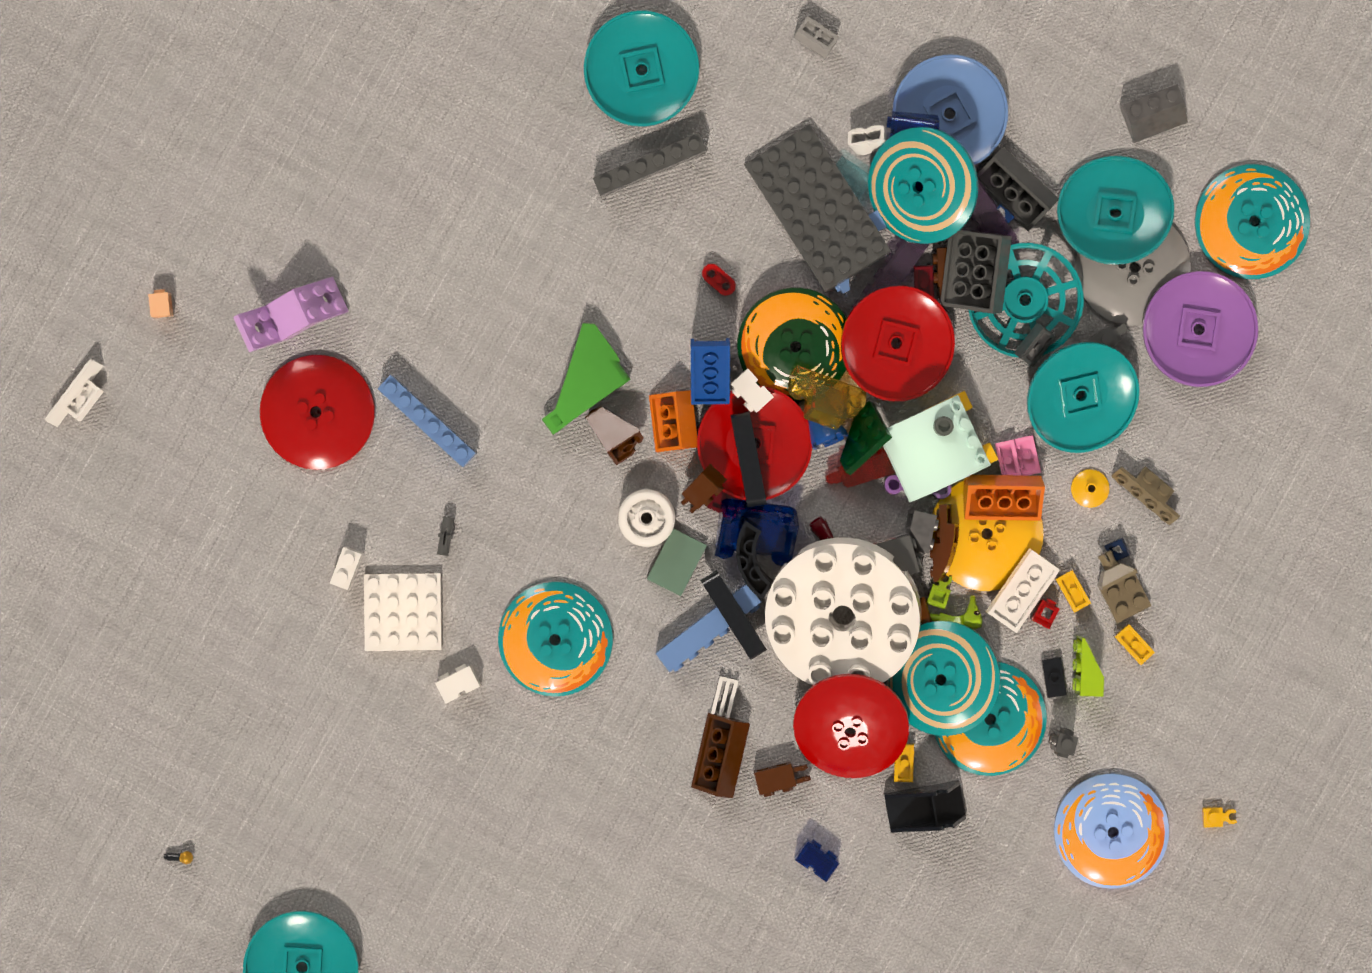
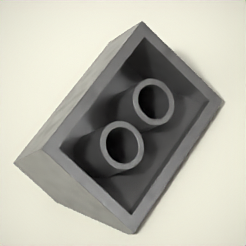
M1178 84L1123 104L1120 107L1133 143L1188 123L1185 102Z

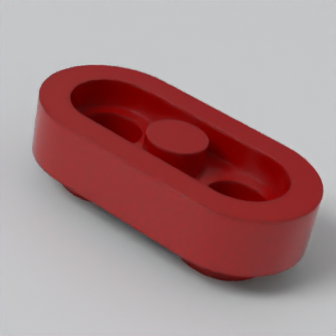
M708 264L703 268V279L719 294L723 296L733 294L736 288L735 281L715 264ZM710 270L715 272L714 277L708 276ZM724 283H728L730 285V288L728 290H724L722 288V285Z

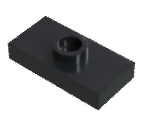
M1061 657L1041 660L1047 698L1067 695Z

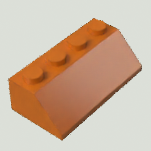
M970 475L966 477L963 488L964 519L1041 521L1045 492L1042 477L1019 475Z

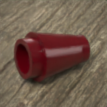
M822 516L814 519L809 524L811 527L810 531L820 540L834 538L826 519H823Z

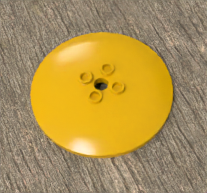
M964 481L959 482L951 487V493L947 498L940 499L932 512L933 515H936L939 505L951 504L952 524L959 523L958 545L953 562L946 575L948 577L951 576L954 582L969 589L979 591L999 590L1003 587L1029 548L1038 555L1040 554L1043 544L1042 519L1041 521L964 519L963 503ZM989 528L992 531L990 539L982 537L983 529ZM937 530L933 531L932 538H934V543H940V539L937 538Z

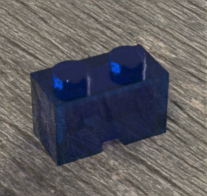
M807 839L794 859L807 869L809 866L814 868V874L827 882L840 864L839 860H837L838 856L830 850L826 852L821 849L822 845L815 839L812 841Z

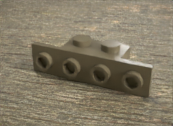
M1122 466L1113 473L1112 478L1118 484L1122 485L1132 496L1152 510L1162 521L1171 525L1179 519L1180 515L1166 504L1174 490L1146 466L1141 469L1136 478Z

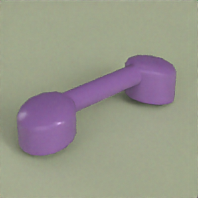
M897 475L889 476L884 482V489L890 495H896L903 490ZM951 485L933 492L932 495L936 499L947 498L951 493Z

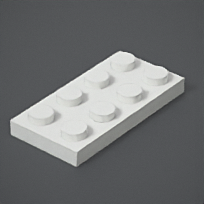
M1029 548L985 612L1017 633L1060 569Z

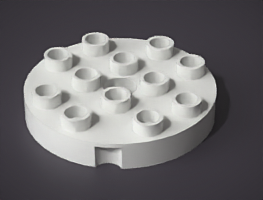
M830 538L817 541L802 548L795 558L785 563L779 570L767 597L765 624L773 650L787 669L812 686L823 679L840 674L864 675L882 683L887 681L909 659L916 645L920 630V597L909 572L902 571L893 562L894 556L888 551L860 539ZM841 605L849 607L853 614H855V617L847 625L837 623L831 615L836 607Z

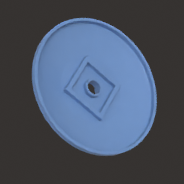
M952 54L932 57L915 66L900 83L893 102L892 116L896 133L915 127H929L941 130L955 138L966 149L974 165H976L996 149L1005 133L1008 122L1007 98L997 77L980 62L966 56ZM952 109L955 113L954 118L947 119L944 116V111Z

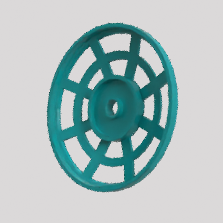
M1036 243L1012 244L1010 247L1008 270L1011 269L1014 280L1005 286L1002 309L1011 318L1007 327L1004 328L992 313H975L972 310H968L970 320L978 335L991 348L1002 354L1017 358L1019 357L1015 354L1014 350L1005 347L1010 337L1024 340L1028 334L1013 332L1018 322L1029 323L1032 330L1037 324L1036 320L1043 314L1054 318L1045 327L1047 330L1051 331L1059 321L1070 326L1060 339L1047 348L1043 354L1045 355L1063 345L1077 328L1084 306L1082 284L1071 263L1054 249ZM1031 248L1044 251L1045 254L1040 262L1029 259L1016 261L1013 250ZM1052 256L1056 257L1066 266L1073 280L1065 283L1061 282L1058 275L1047 266ZM1029 265L1037 268L1032 277H1021L1018 266ZM1044 271L1053 278L1056 283L1055 286L1045 288L1039 281ZM1076 287L1077 308L1074 319H1071L1063 314L1066 303L1065 290ZM1059 293L1060 303L1058 311L1048 307L1049 295ZM1024 294L1029 295L1031 298L1028 305H1022L1019 301L1020 297ZM989 317L994 327L1003 333L999 344L992 341L984 333L977 320Z

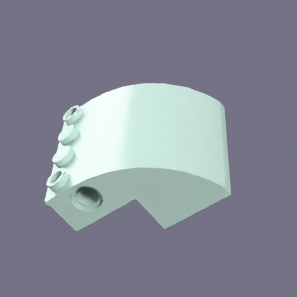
M958 395L887 428L892 438L883 447L909 502L936 492L991 465ZM939 417H948L953 422V431L947 436H939L933 429L934 421Z

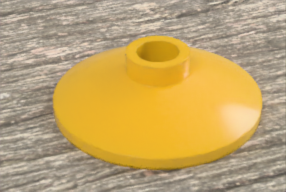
M1084 470L1074 477L1071 484V493L1074 500L1081 506L1088 508L1097 507L1108 497L1109 482L1097 470ZM1089 485L1094 486L1093 492L1088 491Z

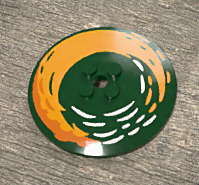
M790 287L773 291L759 299L749 309L740 325L737 338V352L743 371L749 369L758 379L756 382L758 386L776 389L789 396L795 402L806 401L808 397L815 394L820 396L836 385L846 371L841 354V335L846 317L831 299L815 290ZM792 342H800L801 347L798 351L790 349Z

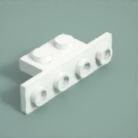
M89 359L53 409L50 410L45 420L58 427L69 413L81 422L104 392L92 382L103 365L93 359Z

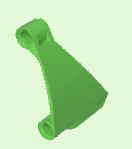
M582 323L556 408L542 419L552 435L563 429L614 390L631 380L620 365L617 354L595 324Z

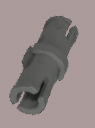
M443 516L441 532L438 533L440 538L437 554L449 556L455 518Z

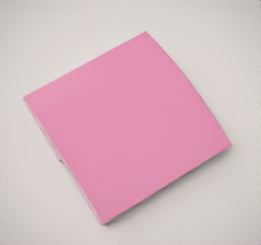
M1034 435L995 443L1001 475L1028 476L1041 473Z

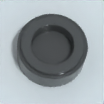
M945 416L937 418L933 424V429L939 436L949 435L954 428L952 420Z

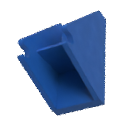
M726 338V341H694V339H690L691 405L730 404V338Z

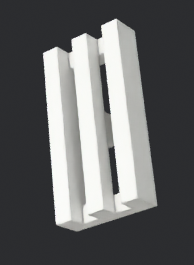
M723 676L719 677L711 714L730 718L738 680ZM726 681L720 710L717 711L716 706L722 682ZM730 683H734L726 713L723 712L728 694Z

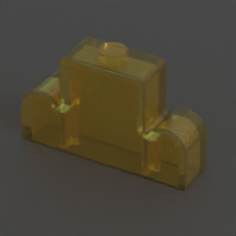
M798 365L789 375V394L797 400L805 399L804 418L822 426L838 430L847 418L856 417L866 404V392L856 386Z

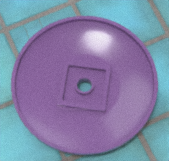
M1190 272L1166 282L1154 294L1147 306L1143 319V339L1150 359L1168 378L1187 386L1208 387L1231 379L1246 366L1256 347L1258 320L1250 298L1231 279L1212 272ZM1196 324H1200L1203 327L1201 335L1194 333V326Z

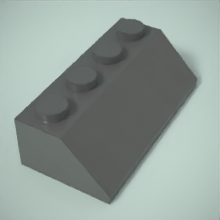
M1002 147L977 174L978 185L999 205L1001 204L1010 212L1014 219L1027 231L1059 200L1005 147Z

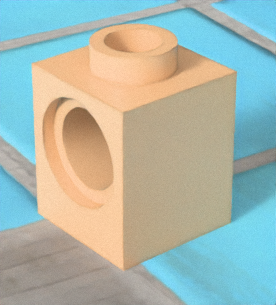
M165 289L154 290V294H148L152 318L173 316L171 293L165 292Z

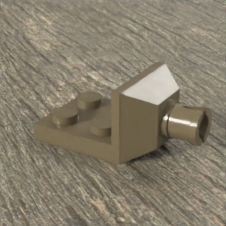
M1111 550L1105 552V555L1101 554L1098 556L1104 570L1101 571L1097 586L1116 623L1151 606L1136 576V573H1138L1136 569L1117 562Z

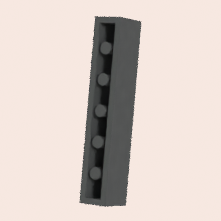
M697 133L598 175L593 180L602 198L707 153L700 133Z

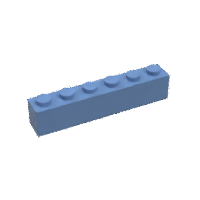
M390 375L379 386L378 390L461 467H465L477 454L393 375Z
M746 584L732 594L744 614L748 612L752 614L760 608L758 605L761 603L760 599ZM716 606L657 651L656 655L669 672L672 670L676 672L684 666L682 662L689 658L691 661L699 655L698 650L703 646L705 649L711 646L716 636L722 637L730 631L728 629L729 625Z

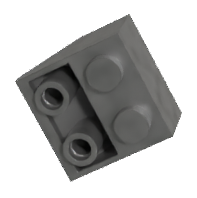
M909 509L905 529L910 537H914L918 550L929 553V549L932 550L934 546L933 531H936L938 528L939 520L936 519L937 515Z

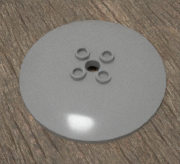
M1118 212V213L1112 214L1111 216H1112V217H1119V216L1121 215V213ZM1173 226L1167 238L1154 252L1145 258L1135 261L1140 267L1137 273L1130 271L1129 266L1131 263L1118 265L1099 263L1077 252L1075 270L1082 284L1084 300L1097 314L1117 324L1125 323V325L1129 326L1143 325L1147 306L1159 288L1171 279L1191 272V261L1187 246Z

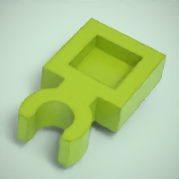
M949 576L947 582L941 581L937 582L938 586L934 584L931 586L926 601L927 604L945 609L951 592L946 587L952 582L951 576Z

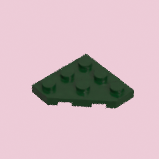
M870 400L855 413L840 458L845 472L850 476L892 438L875 404Z

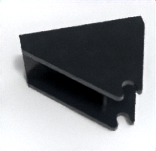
M959 780L884 793L891 833L944 830V828H955L966 819Z

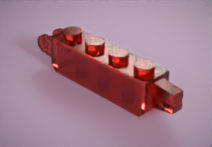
M883 448L877 451V455L871 456L851 476L845 472L841 464V466L837 467L838 471L829 473L826 476L825 481L830 485L842 482L843 486L849 488L896 472Z

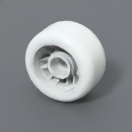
M642 489L635 491L625 498L619 508V528L627 540L638 546L652 547L662 543L670 536L675 526L676 515L671 501L664 494L656 490ZM645 512L652 515V521L648 524L643 523L641 520V516Z

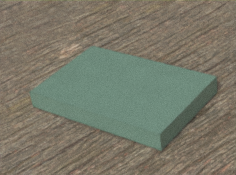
M673 529L647 580L681 596L707 545Z

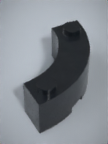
M745 517L737 537V564L746 585L756 596L763 600L773 584V579L762 570L756 556V544L762 532V527Z

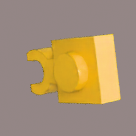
M1222 807L1202 808L1203 827H1223V821L1230 824L1237 823V820L1229 819V814L1236 813V810L1227 809L1223 812Z

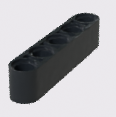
M750 412L731 414L747 507L765 505L767 502Z
M716 570L700 580L750 660L767 650L718 571Z

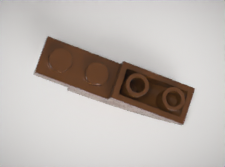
M951 504L939 505L936 512L940 527L937 528V538L940 539V543H934L933 549L930 550V558L933 559L930 575L933 578V582H941L953 562L958 545L959 523L952 524Z

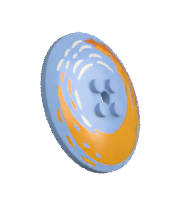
M1100 774L1077 784L1062 800L1054 821L1055 845L1066 867L1082 881L1101 888L1127 887L1146 878L1162 860L1169 840L1168 817L1157 795L1141 781L1122 774ZM1116 827L1118 834L1115 837H1109V828Z

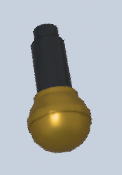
M189 851L181 854L168 853L164 854V860L190 864L193 861V855Z

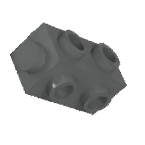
M1060 727V730L1054 729V733L1050 734L1048 744L1051 745L1050 748L1054 750L1057 756L1068 758L1069 755L1074 756L1079 737L1074 735V731L1071 729Z

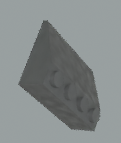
M959 230L956 234L949 237L940 301L941 306L992 314L1002 313L1012 236Z

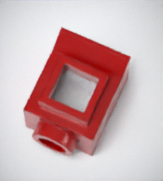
M1048 598L1046 601L1041 599L1030 620L1050 629L1060 609L1056 607V602Z

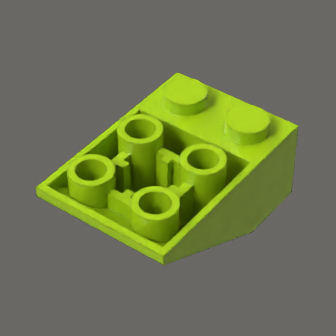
M1076 636V640H1073V651H1076V659H1073L1072 663L1073 671H1075V678L1072 679V690H1075V693L1079 696L1104 697V676L1086 639Z

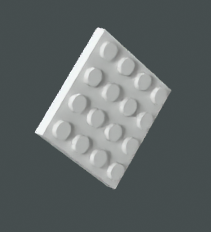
M441 573L364 574L365 651L442 650Z

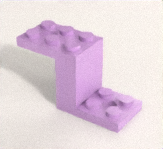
M330 277L292 289L266 306L238 314L233 318L250 353L289 340L319 322L343 315L349 311L334 278ZM255 325L259 328L260 332L256 331Z

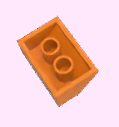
M691 390L649 395L655 452L697 448V429L694 405H691Z

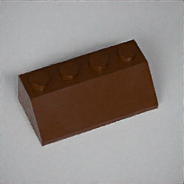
M708 713L691 788L717 797H734L750 723Z

